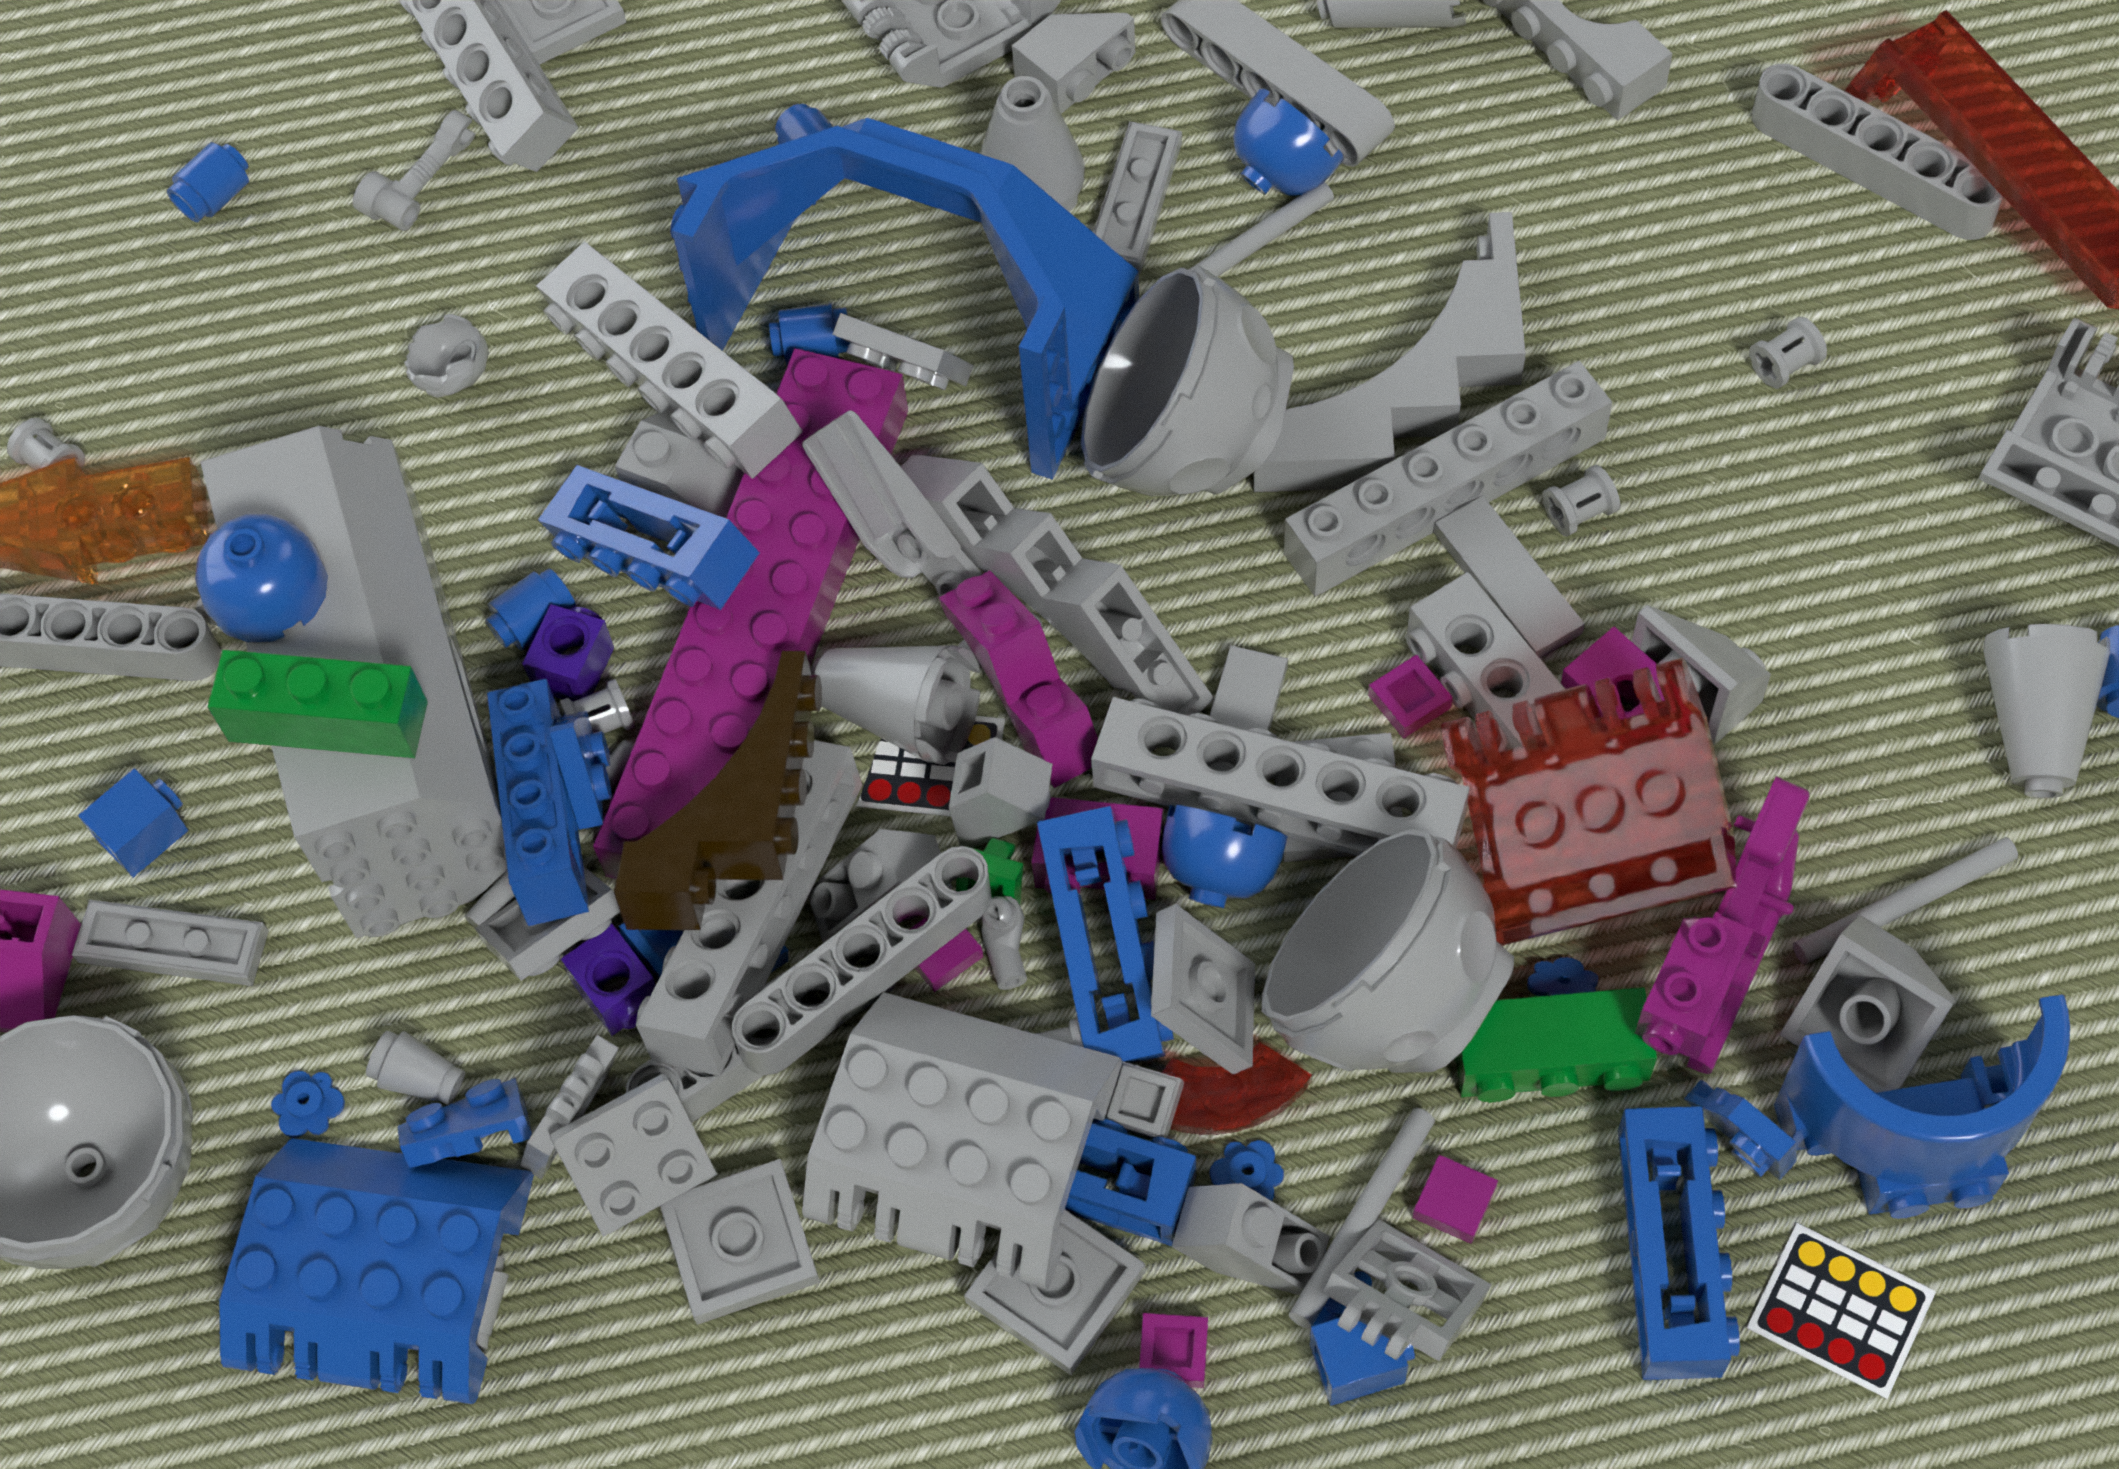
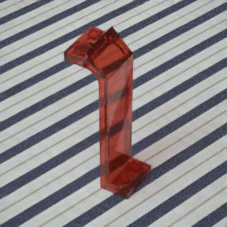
M1947 10L1941 12L1934 21L1892 41L1890 38L1884 40L1844 92L1868 104L1877 98L1882 103L1886 102L1902 89L2107 308L2119 309V190Z

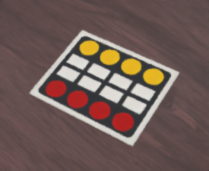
M976 716L968 740L960 752L993 737L1002 740L1005 719ZM880 738L856 807L951 816L949 803L958 752L949 751L944 757L950 762L945 765L928 763Z
M1796 1223L1747 1329L1888 1399L1936 1291Z

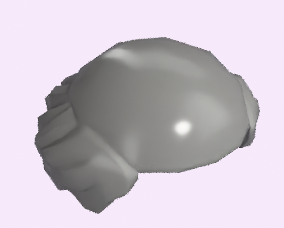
M447 314L444 315L443 321L421 326L412 337L413 342L408 345L410 352L406 356L407 360L404 362L407 367V376L418 389L426 391L428 395L439 398L452 395L472 386L485 371L489 351L484 336L477 328L472 326L470 321L457 315Z

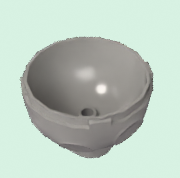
M1197 266L1192 271L1181 267L1162 276L1136 302L1115 333L1097 370L1084 412L1081 437L1085 458L1084 465L1091 476L1096 479L1148 496L1190 494L1202 490L1214 495L1222 493L1261 467L1275 448L1283 427L1294 370L1293 355L1275 345L1274 336L1267 321L1246 297L1208 270Z
M1408 829L1383 838L1350 861L1317 893L1289 930L1270 965L1262 994L1261 1012L1270 1018L1274 1030L1285 1039L1287 1045L1343 1070L1387 1068L1392 1073L1434 1072L1448 1065L1471 1041L1507 984L1513 971L1514 956L1497 942L1495 916L1491 900L1484 890L1480 879L1461 853L1445 838L1432 836L1429 832Z
M72 1015L26 1022L0 1036V1259L11 1264L38 1269L96 1267L159 1228V1224L171 1211L173 1201L178 1195L190 1167L193 1109L188 1091L180 1074L173 1064L167 1061L162 1053L146 1040L138 1030L108 1016L100 1019ZM96 1162V1168L92 1174L87 1177H80L81 1169L85 1165Z

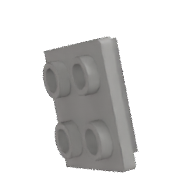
M664 1074L647 1081L573 1121L569 1125L553 1132L550 1137L603 1237L717 1175L671 1082Z

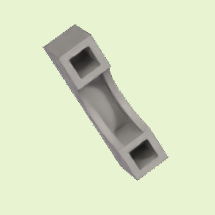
M1483 0L1488 6H1495L1512 22L1515 30L1522 38L1531 40L1548 56L1556 70L1561 73H1567L1584 89L1586 96L1594 105L1603 107L1617 121L1666 88L1673 53L1637 20L1617 24L1591 22L1573 14L1560 0Z

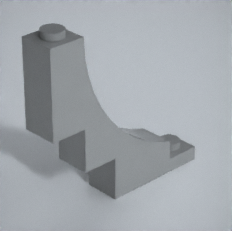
M1512 212L1489 213L1487 236L1477 237V260L1463 261L1456 285L1445 308L1427 333L1410 351L1372 379L1340 395L1313 404L1286 409L1283 427L1275 448L1265 463L1253 472L1254 492L1341 489L1392 462L1395 459L1393 438L1440 436L1457 427L1461 406L1459 387L1521 385L1526 353Z
M913 454L901 466L962 546L960 549L974 565L984 572L990 570L1011 592L1045 618L1093 664L1113 688L1130 691L1136 699L1149 700L1164 710L1187 716L1195 713L1199 714L1214 699L1120 564L1082 558L1051 513L1014 508L983 463Z

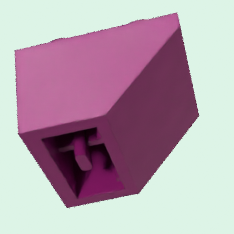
M0 889V1032L7 1033L26 1022L51 1019L56 1016L73 958L72 953L81 928V923L59 896Z

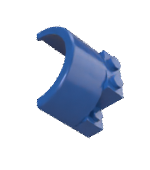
M2055 995L2039 999L2041 1017L2027 1040L2016 1041L2012 1046L1999 1049L1997 1053L2000 1065L1985 1067L1982 1055L1970 1057L1960 1074L1961 1079L1890 1091L1875 1093L1857 1078L1841 1057L1834 1043L1831 1031L1806 1035L1801 1041L1774 1103L1780 1129L1796 1141V1151L1806 1149L1807 1154L1813 1156L1832 1153L1843 1162L1856 1168L1869 1215L1890 1212L1892 1218L1900 1219L1922 1214L1929 1210V1205L1953 1201L1956 1208H1971L1983 1205L1994 1198L1993 1195L1997 1193L2009 1175L2005 1156L2026 1133L2061 1077L2070 1044V1020L2065 995Z

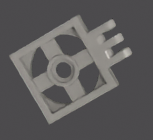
M596 1035L585 1054H582L575 1064L571 1075H568L562 1084L558 1095L549 1104L545 1116L528 1140L520 1165L521 1168L531 1171L534 1176L542 1180L558 1155L550 1139L551 1134L584 1115L609 1076L619 1049L618 1047Z
M1378 1219L1331 1273L1323 1293L1346 1306L1338 1322L1339 1327L1351 1332L1359 1321L1367 1327L1362 1334L1361 1340L1374 1346L1382 1335L1389 1338L1385 1354L1397 1360L1410 1344L1435 1360L1440 1361L1482 1305L1491 1284ZM1358 1267L1384 1282L1387 1291L1383 1294L1355 1278L1354 1271ZM1398 1280L1409 1281L1416 1285L1420 1291L1412 1290L1401 1284ZM1411 1305L1425 1306L1447 1319V1322L1444 1326L1439 1327L1409 1308Z

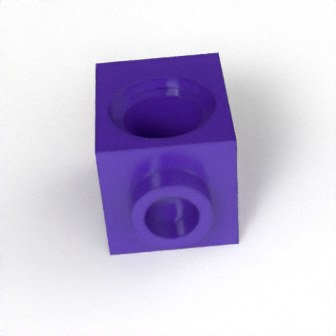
M551 604L522 664L530 682L547 679L553 697L559 699L569 698L574 702L594 693L614 650V645L605 620L595 612L583 607H573L569 610ZM570 647H581L573 654L561 655L563 651Z
M610 924L604 932L575 948L562 957L561 961L572 984L610 1035L613 1036L623 1028L632 1029L637 1027L639 1007L646 997L651 996L656 983L613 924ZM615 977L629 978L627 984L616 992L602 991L604 985Z

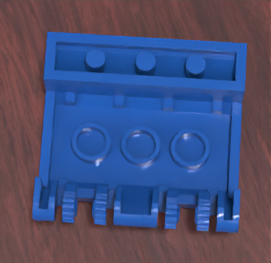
M291 1138L255 1176L219 1299L220 1358L222 1366L245 1371H253L256 1368L260 1373L275 1375V1373H278V1369L281 1368L285 1354V1331L294 1332V1369L296 1370L295 1375H297V1378L313 1381L318 1374L320 1382L372 1390L378 1388L381 1382L380 1387L382 1391L398 1393L401 1391L402 1386H404L407 1376L408 1349L419 1350L418 1378L421 1397L437 1399L442 1392L443 1399L446 1401L474 1404L481 1389L488 1358L476 1345V1340L503 1233L519 1235L534 1177L533 1173L526 1170L446 1159L409 1168L402 1153Z

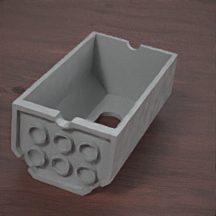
M316 426L200 461L217 529L225 522L245 514H269L293 522L315 544L328 575L326 598L312 620L304 626L300 620L293 627L283 630L285 637L276 641L246 642L248 652L411 666L428 700L415 759L272 746L294 837L321 882L333 880V885L328 886L330 895L356 939L363 936L380 937L394 932L401 924L423 917H444L453 913L458 906L473 902L507 870L497 776L419 502L392 440L369 436L364 443L344 440L339 429Z

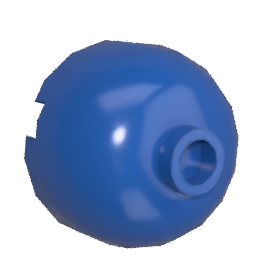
M1259 89L1245 106L1236 122L1234 130L1235 152L1246 166L1240 173L1241 177L1263 195H1266L1271 188L1284 195H1302L1318 188L1344 161L1342 152L1338 149L1333 157H1331L1323 148L1330 138L1319 127L1282 98L1275 107L1266 102L1270 91Z
M245 514L225 522L210 534L197 558L195 581L204 609L226 635L248 643L273 642L285 637L283 630L293 627L300 620L304 626L315 617L326 598L328 575L315 544L293 522L269 514Z
M1170 805L1163 828L1161 850L1164 865L1173 879L1191 887L1189 900L1224 909L1227 898L1247 899L1263 891L1271 882L1281 863L1288 836L1255 824L1254 830H1252V826L1238 822L1236 818L1182 805H1176V807Z
M1154 1368L1125 1369L1102 1382L1090 1398L1074 1431L1077 1448L1088 1465L1093 1469H1101L1104 1463L1111 1469H1204L1209 1459L1213 1441L1209 1410L1198 1393L1178 1374L1166 1369Z

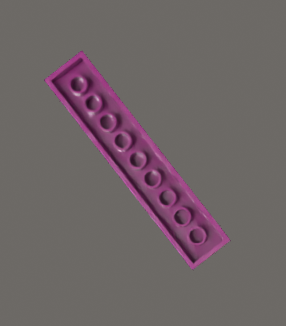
M794 349L776 394L783 400L803 432L753 479L744 473L726 517L760 553L721 610L698 601L693 607L689 608L593 846L606 877L617 879L624 841H638L686 806L716 777L738 750L761 713L774 683L781 652L806 651L809 667H811L860 538L803 448V441L851 410L860 417L889 454L892 455L908 413L903 374Z

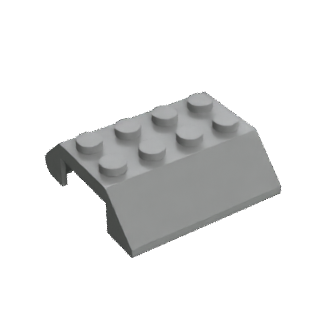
M1061 0L841 1L857 22L862 25L869 37L882 41L879 48L881 53L887 60H890L891 66L903 81L943 88L1012 51V45L1052 14Z
M2074 318L2058 343L2048 370L2012 430H2006L1983 468L1979 480L2119 547V385L2115 388L2097 379L2105 363H2108L2116 349L2115 343L2118 337L2105 332L2085 370H2082L2078 367L2098 328Z
M883 992L849 1035L808 1153L802 1215L805 1218L831 1225L837 1217L839 1228L854 1231L864 1212L866 1191L878 1194L874 1229L876 1239L891 1243L897 1232V1244L899 1246L947 1260L954 1258L959 1247L958 1263L974 1267L982 1255L985 1245L984 1235L986 1233V1226L1001 1230L996 1259L997 1275L1012 1278L1020 1264L1019 1280L1021 1282L1048 1289L1055 1275L1064 1246V1241L1057 1231L1093 1118L1104 1121L1123 1061L1120 1057Z

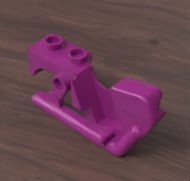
M1776 776L1757 820L1753 821L1741 815L1737 816L1734 826L1749 832L1750 835L1738 865L1736 866L1727 861L1723 865L1721 873L1732 877L1724 898L1713 918L1694 916L1693 918L1683 919L1641 1011L1635 1034L1642 1036L1643 1041L1656 1051L1668 1055L1681 1053L1690 1057L1687 1067L1698 1072L1712 1073L1780 918L1785 914H1791L1794 910L1793 905L1787 901L1792 890L1799 834L1796 829L1810 799V793L1807 789Z

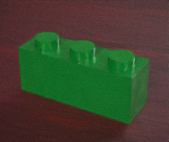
M222 650L207 707L228 742L415 759L428 700L411 666Z
M1645 987L1496 1000L1471 1041L1455 1057L1461 1098L1477 1096L1479 1101L1493 1103L1511 1099L1519 1092L1541 1091L1542 1095L1548 1097H1560L1575 1093L1579 1090V1087L1604 1085L1605 1089L1609 1091H1626L1639 1087L1643 1081H1650L1657 1060L1656 1050L1648 1046L1643 1041L1642 1036L1635 1034L1641 1011L1647 1000Z

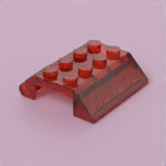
M1683 657L1656 664L1658 683L1664 701L1661 700L1648 667L1633 671V688L1644 713L1626 717L1616 686L1613 685L1611 678H1605L1595 681L1596 696L1603 717H1601L1588 684L1536 697L1534 703L1537 719L1528 700L1514 703L1512 706L1513 724L1516 731L1519 732L1523 746L1513 749H1507L1498 722L1489 710L1477 713L1475 716L1478 735L1468 716L1441 724V734L1448 767L1462 776L1464 786L1470 787L1467 803L1484 878V884L1482 885L1492 903L1495 916L1496 940L1501 946L1737 887L1734 831L1707 717Z

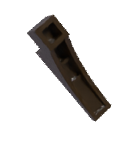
M806 651L781 652L774 683L760 715L741 746L716 777L686 806L638 841H624L614 894L627 930H701L705 905H713L715 901L716 880L784 879L787 855H795L798 849L799 831L797 819L794 817L796 806H804L806 800L807 783L805 771L802 769L804 758H812L814 752V728L810 721L811 712L820 711L822 703L821 679L819 675H811Z

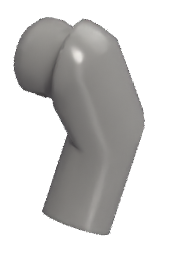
M994 896L991 897L989 908L981 916L983 921L982 938L998 988L1009 990L1019 987L1027 981V975L1019 952L1024 913L1019 903L1012 897Z

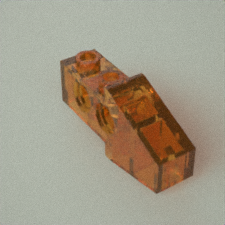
M190 457L85 475L76 459L71 458L0 483V568L97 584V564L124 563L133 557L160 552L179 553L193 546L204 545L209 538L206 486Z

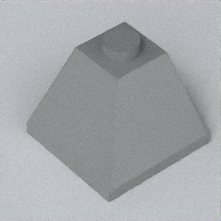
M667 409L662 414L657 413L641 420L615 464L619 480L726 518L744 472L735 464L729 469H725L705 448L704 443L706 440L701 436L695 441L690 440L672 421L670 415L673 413Z
M1646 605L1638 612L1632 642L1702 704L1695 731L1714 746L1762 703L1771 674L1766 670L1762 660L1753 651L1744 647L1740 648L1726 635Z
M1859 915L1840 934L1779 1035L1799 1047L1804 1036L1831 1031L1834 1043L1841 1057L1860 1081L1875 1093L1896 1090L1902 1087L1956 1000L1914 948Z

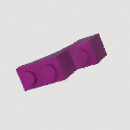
M990 570L980 576L964 580L956 589L939 597L945 616L966 641L994 686L1018 733L1024 750L1053 764L1050 785L1056 788L1092 768L1091 758L1098 737L1087 706L1060 678L1041 623Z

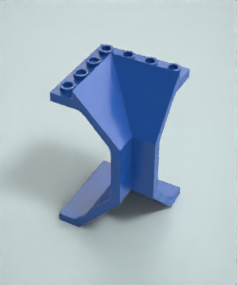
M864 118L842 127L834 126L677 178L683 205L677 208L673 216L670 234L675 241L679 257V268L683 272L688 292V303L692 307L696 330L722 351L795 219L811 205H815L817 200L844 178L980 222L1027 328L1019 345L1031 473L1053 480L1084 417L1085 407L1097 370L1115 333L1139 300V274L1136 268L1013 164L877 120Z

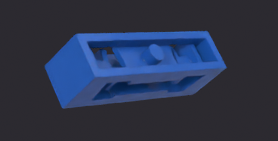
M576 465L538 519L554 536L551 542L552 546L568 559L580 563L583 557L587 558L597 568L613 577H617L620 572L626 573L635 583L652 592H655L658 586L662 587L675 599L690 607H693L698 601L721 610L760 553L729 519ZM618 516L628 519L639 532L668 542L667 548L675 556L665 554L652 541L625 532L628 525Z
M547 679L487 692L508 879L528 926L587 913L589 912L578 825L549 734V727L555 726V722L560 720L561 714Z
M1111 806L1038 821L1040 840L1084 1048L1120 1057L1123 1062L1130 1064L1166 1056L1163 1042L1174 1040L1173 1031L1151 1016L1152 988L1150 980H1153L1154 942L1142 943L1137 919L1148 917L1141 881L1129 882L1124 858L1135 856L1128 820L1116 821ZM1105 853L1111 882L1104 883L1124 983L1128 988L1133 987L1140 1019L1131 1022L1128 1001L1124 993L1103 997L1102 1003L1109 1030L1102 1033L1094 996L1102 994L1084 906L1082 897L1077 889L1071 890L1064 856H1073L1076 870L1075 875L1080 886L1102 882L1096 854Z
M1703 1106L1624 1109L1618 1128V1140L1642 1380L1722 1378L1731 1361V1356L1739 1355L1740 1337L1736 1316H1726L1723 1293L1731 1292L1732 1266L1729 1253L1719 1252L1716 1229L1724 1228L1725 1204L1722 1190H1712L1709 1167H1716L1718 1162L1716 1131L1714 1128H1705ZM1647 1161L1652 1162L1653 1175L1651 1182H1649ZM1681 1165H1683L1685 1187L1679 1199L1689 1295L1670 1296L1668 1307L1665 1308V1320H1668L1669 1328L1664 1329L1662 1300L1664 1292L1668 1288L1669 1279L1659 1190H1676V1183L1679 1176H1681ZM1696 1302L1698 1303L1700 1323L1695 1324L1694 1320V1309Z
M1093 1118L1079 1163L1118 1175L1116 1185L1119 1187V1193L1106 1189V1179L1077 1170L1065 1210L1072 1215L1172 1246L1188 1188L1194 1186L1197 1177L1196 1156L1189 1154L1188 1149L1184 1145L1164 1137H1153L1150 1142L1128 1135L1127 1130L1116 1122L1108 1119L1101 1121Z

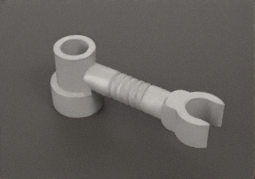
M457 110L451 111L443 120L440 129L436 132L434 142L400 181H392L377 171L368 173L355 190L353 207L373 220L382 218L402 231L408 230L414 224L420 212V204L413 199L450 156H456L473 141L476 134L467 129L472 119Z

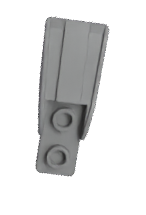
M847 411L803 441V448L860 540L889 571L900 578H913L923 573L935 586L940 597L956 589L964 580L982 575L981 571L960 549L962 546L913 481L854 411Z

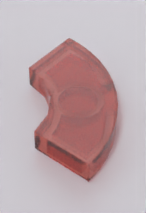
M1261 1042L1253 1047V1066L1236 1074H1231L1222 1066L1195 1067L1174 1058L1171 1059L1162 1072L1180 1078L1185 1082L1170 1129L1197 1135L1234 1133L1262 1124L1291 1106L1312 1083L1311 1073Z

